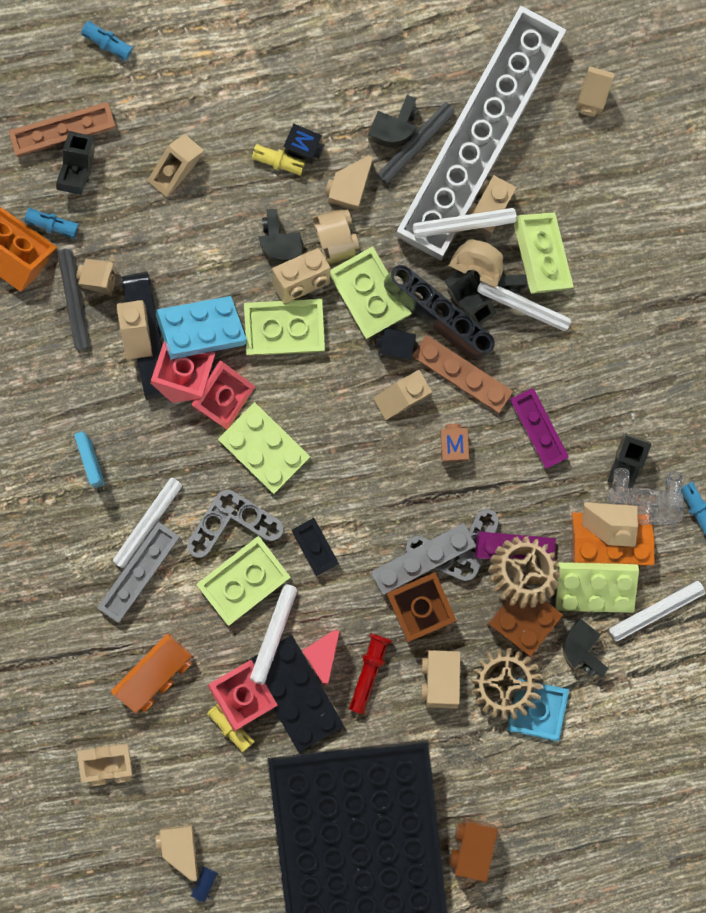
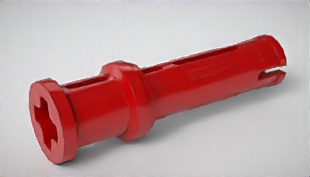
M374 633L369 635L371 640L367 652L362 655V661H364L362 671L348 707L349 710L360 714H365L379 668L385 664L383 659L388 644H392L393 641Z

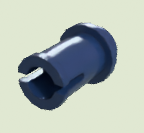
M203 866L195 887L191 888V897L204 903L207 898L210 899L209 892L219 873Z

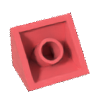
M163 342L150 383L172 403L201 399L216 352L212 351L170 359L165 342Z
M219 361L206 382L202 398L194 400L192 407L227 430L256 386L225 363Z
M333 630L303 650V653L321 681L326 684L329 681L339 631Z
M252 660L207 685L233 731L278 706L265 683L261 685L251 681L250 676L254 668Z

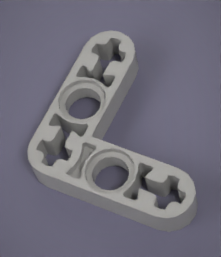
M223 490L215 497L187 543V549L194 557L203 558L207 556L231 518L268 541H276L282 536L283 525L277 518L234 491ZM229 495H232L233 503L238 506L240 501L245 503L239 509L237 516L232 514L236 510L231 506H227L226 509L222 508L223 502L220 500L222 496L227 498ZM247 508H252L257 512V518L252 523H247L242 518V513ZM262 515L267 516L264 520L265 523L272 525L273 522L277 523L276 529L279 531L277 535L271 534L270 537L267 536V529L261 525L259 530L254 528L260 522ZM216 516L220 519L221 526L217 531L207 529L206 521L209 517ZM201 529L207 534L214 536L212 541L208 538L205 540L204 546L207 548L204 552L201 550L198 553L194 552L195 546L192 545L193 542H199L204 536L199 534Z
M485 509L476 515L469 530L472 538H477V533H473L474 529L476 528L480 531L483 522L479 521L480 517H485L487 514L491 515L490 520L494 524L493 526L488 525L485 532L495 533L499 520L494 511ZM420 536L412 537L406 544V553L413 550L410 547L411 543L416 544L418 541H421L424 544L430 540ZM471 550L458 555L459 560L456 563L465 565L466 562H469L470 569L473 570L472 574L467 573L465 577L461 575L462 571L454 567L453 572L448 570L453 564L454 558L449 560L447 565L434 568L459 580L469 581L476 576L484 558H475V553Z

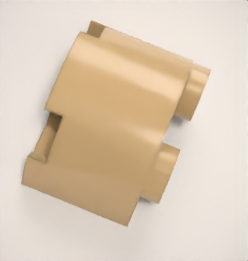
M340 208L312 217L323 256L329 265L356 256L355 250L360 249L356 234L351 235L348 225L352 224L348 209L343 210Z
M470 239L457 249L449 266L463 273H466L468 270H476L480 274V281L497 288L504 267L503 255L489 243Z
M129 743L77 751L81 783L90 782L91 786L106 784V779L115 778L116 783L132 780L133 772Z

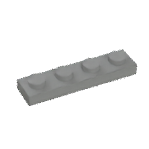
M158 522L97 608L120 623L177 543L180 536Z
M462 523L371 571V574L382 595L472 549L476 544L467 527Z

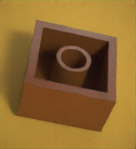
M436 572L386 593L407 642L457 621Z
M524 585L523 589L531 590L526 585ZM507 597L487 625L524 654L531 657L563 614L546 601L543 604L537 601V605L532 608L527 602L524 608H520L519 601H516L514 605H510L511 598Z
M464 817L462 823H457L454 836L456 841H458L457 849L451 850L449 865L455 875L487 882L498 831L494 824Z

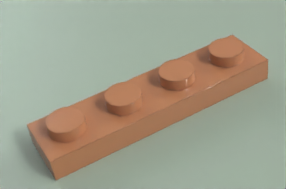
M105 102L9 130V135L15 155L20 157L65 144L69 131L92 136L116 129L109 102Z
M425 335L412 355V358L498 414L513 393L511 389L428 335Z

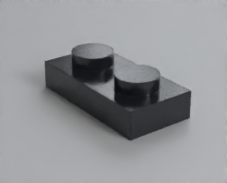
M315 518L291 530L316 576L339 564Z

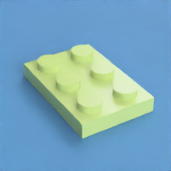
M556 214L518 215L516 222L513 224L531 294L573 288Z
M373 246L330 271L332 282L366 340L412 314L406 306L385 289L384 279L389 273Z
M322 299L292 300L285 304L282 301L244 303L247 356L325 352Z
M255 402L218 438L273 494L310 459V456Z
M258 536L196 585L226 624L230 626L291 577Z
M559 562L558 572L561 573L557 579L559 585L556 588L555 596L556 610L634 613L639 576L638 564Z

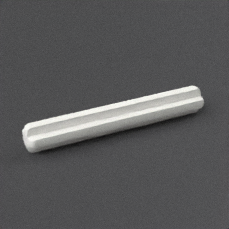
M509 208L418 222L413 224V233L415 238L505 225L515 223L517 216L515 209Z
M481 281L477 288L480 294L562 331H567L571 324V320L568 317L500 286L495 288Z
M175 478L169 479L114 557L113 562L119 567L125 568L182 488V484Z
M695 581L610 627L609 632L615 641H620L705 594L704 587L699 581Z
M285 584L281 590L250 676L251 681L261 685L265 683L297 594L296 587Z

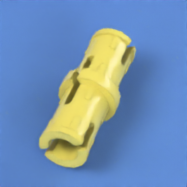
M256 144L252 160L271 165L275 170L280 168L299 176L302 175V169L305 166L306 160L284 154V151L280 149L275 151Z
M218 703L207 713L222 730L223 736H228L242 753L255 742L242 727L233 731Z

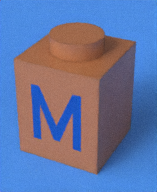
M446 424V429L440 430L441 462L468 461L467 428H461V424Z

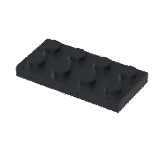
M293 635L280 641L265 684L278 705L273 708L298 753L343 728L344 724ZM258 654L249 659L252 660L254 665L258 657Z

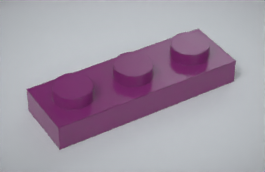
M534 388L511 398L509 401L544 469L569 458Z
M477 531L475 558L491 559L493 555H496L495 550L498 547H503L505 541L508 540L512 543V540L518 536L522 542L523 538L527 536ZM528 536L530 543L538 539V546L541 548L543 545H548L547 554L555 553L556 538ZM513 555L509 559L524 560L526 555Z

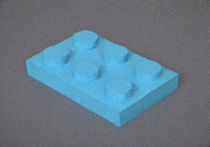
M231 296L162 308L156 311V318L170 359L239 347L246 344L247 339Z

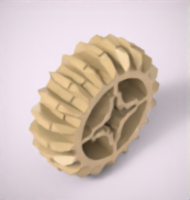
M517 536L512 540V543L507 540L503 543V547H498L495 550L496 555H493L490 559L493 565H490L488 572L494 574L490 577V582L497 583L494 587V592L500 590L503 592L501 600L506 599L508 596L511 598L510 605H514L516 601H519L520 608H524L528 602L532 608L537 605V601L543 604L546 601V597L550 598L554 594L553 589H556L559 585L556 579L560 577L561 572L555 570L559 567V562L552 561L555 553L547 554L546 552L548 545H543L541 548L538 546V539L530 543L527 536L521 542ZM513 555H526L524 560L509 559ZM535 561L539 564L541 570L536 566ZM527 564L525 570L527 571L526 574L528 575H526L525 578L522 580L524 574L522 573L523 570L521 569H523L524 566ZM507 574L513 578L514 584L510 581ZM525 584H538L541 586L534 590L523 589Z
M508 648L504 657L502 650L498 649V658L495 659L489 653L487 654V658L490 660L488 664L483 660L479 661V664L484 667L483 671L474 669V673L480 676V680H471L472 684L479 685V688L472 690V694L482 695L476 700V703L481 705L486 702L482 709L485 713L493 708L491 715L493 718H497L501 711L502 720L506 721L508 719L509 712H511L512 718L517 720L518 710H520L522 715L526 716L528 714L524 708L526 705L532 709L536 707L534 703L530 702L532 697L536 700L541 699V696L534 693L535 689H543V685L535 684V681L541 680L543 677L541 674L533 675V672L539 668L537 664L528 667L532 661L530 656L525 657L521 661L523 657L522 651H518L515 657H513V650ZM505 664L499 677L488 679L490 673L497 666ZM513 664L523 668L528 682L515 679ZM509 676V681L515 683L516 685H513V687H508V691L505 692L504 687H501L499 684L495 683L502 684V682L507 681V678ZM487 687L499 689L502 705H497L492 701ZM527 690L525 696L518 703L510 705L512 696L516 691Z

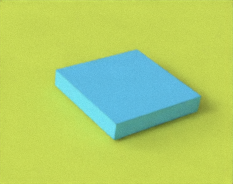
M83 431L74 434L90 485L94 488L104 486L105 482L90 436Z
M517 678V680H521V681H523V682H528L527 680H523V679H518V678ZM535 682V684L543 685L542 690L535 689L534 693L541 696V699L536 700L532 697L530 702L534 703L536 707L532 709L526 705L524 707L528 713L526 716L522 715L520 710H518L517 720L512 718L510 712L507 730L559 741L569 689ZM527 690L516 691L513 696L512 705L518 703L525 696Z

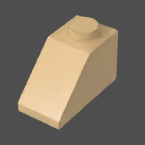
M589 66L582 83L576 109L581 110L582 114L595 117L596 114L601 115L615 73Z
M182 135L168 145L147 181L164 196L168 197L194 168L204 150L187 135Z
M366 156L336 172L334 180H328L325 194L329 195L328 203L356 211L359 210L373 163L372 156Z
M85 259L84 265H79L76 280H79L78 284L83 289L111 296L118 270L113 262Z
M144 301L116 304L126 360L153 356Z
M417 370L375 396L373 400L385 421L428 398L431 396L432 391L420 370Z
M584 502L582 526L608 545L635 547L638 530L637 506Z
M193 825L161 828L160 835H156L157 851H162V857L188 879L197 881L199 877Z

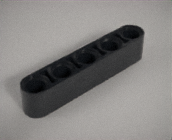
M398 265L385 277L384 287L388 293L470 359L481 360L494 349L495 340L488 331L409 267ZM394 276L400 277L403 284L397 283ZM415 292L422 295L423 301L415 297ZM435 309L441 310L443 317H439ZM455 325L463 329V334L456 330ZM476 341L483 345L484 350L478 349Z
M148 271L122 276L126 302L143 300L146 305L153 356L137 359L145 399L151 400L165 397L150 383L162 348V340L156 318V309Z

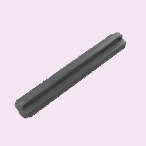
M445 102L378 173L379 179L388 184L451 118L455 112L454 108Z
M69 248L61 249L57 252L74 347L76 350H86L90 347L80 288L78 280H76L77 272L73 251Z

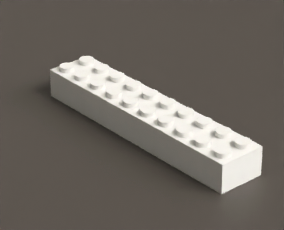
M520 5L396 233L397 238L442 261L457 232L415 238L413 224L467 215L558 49L566 29Z

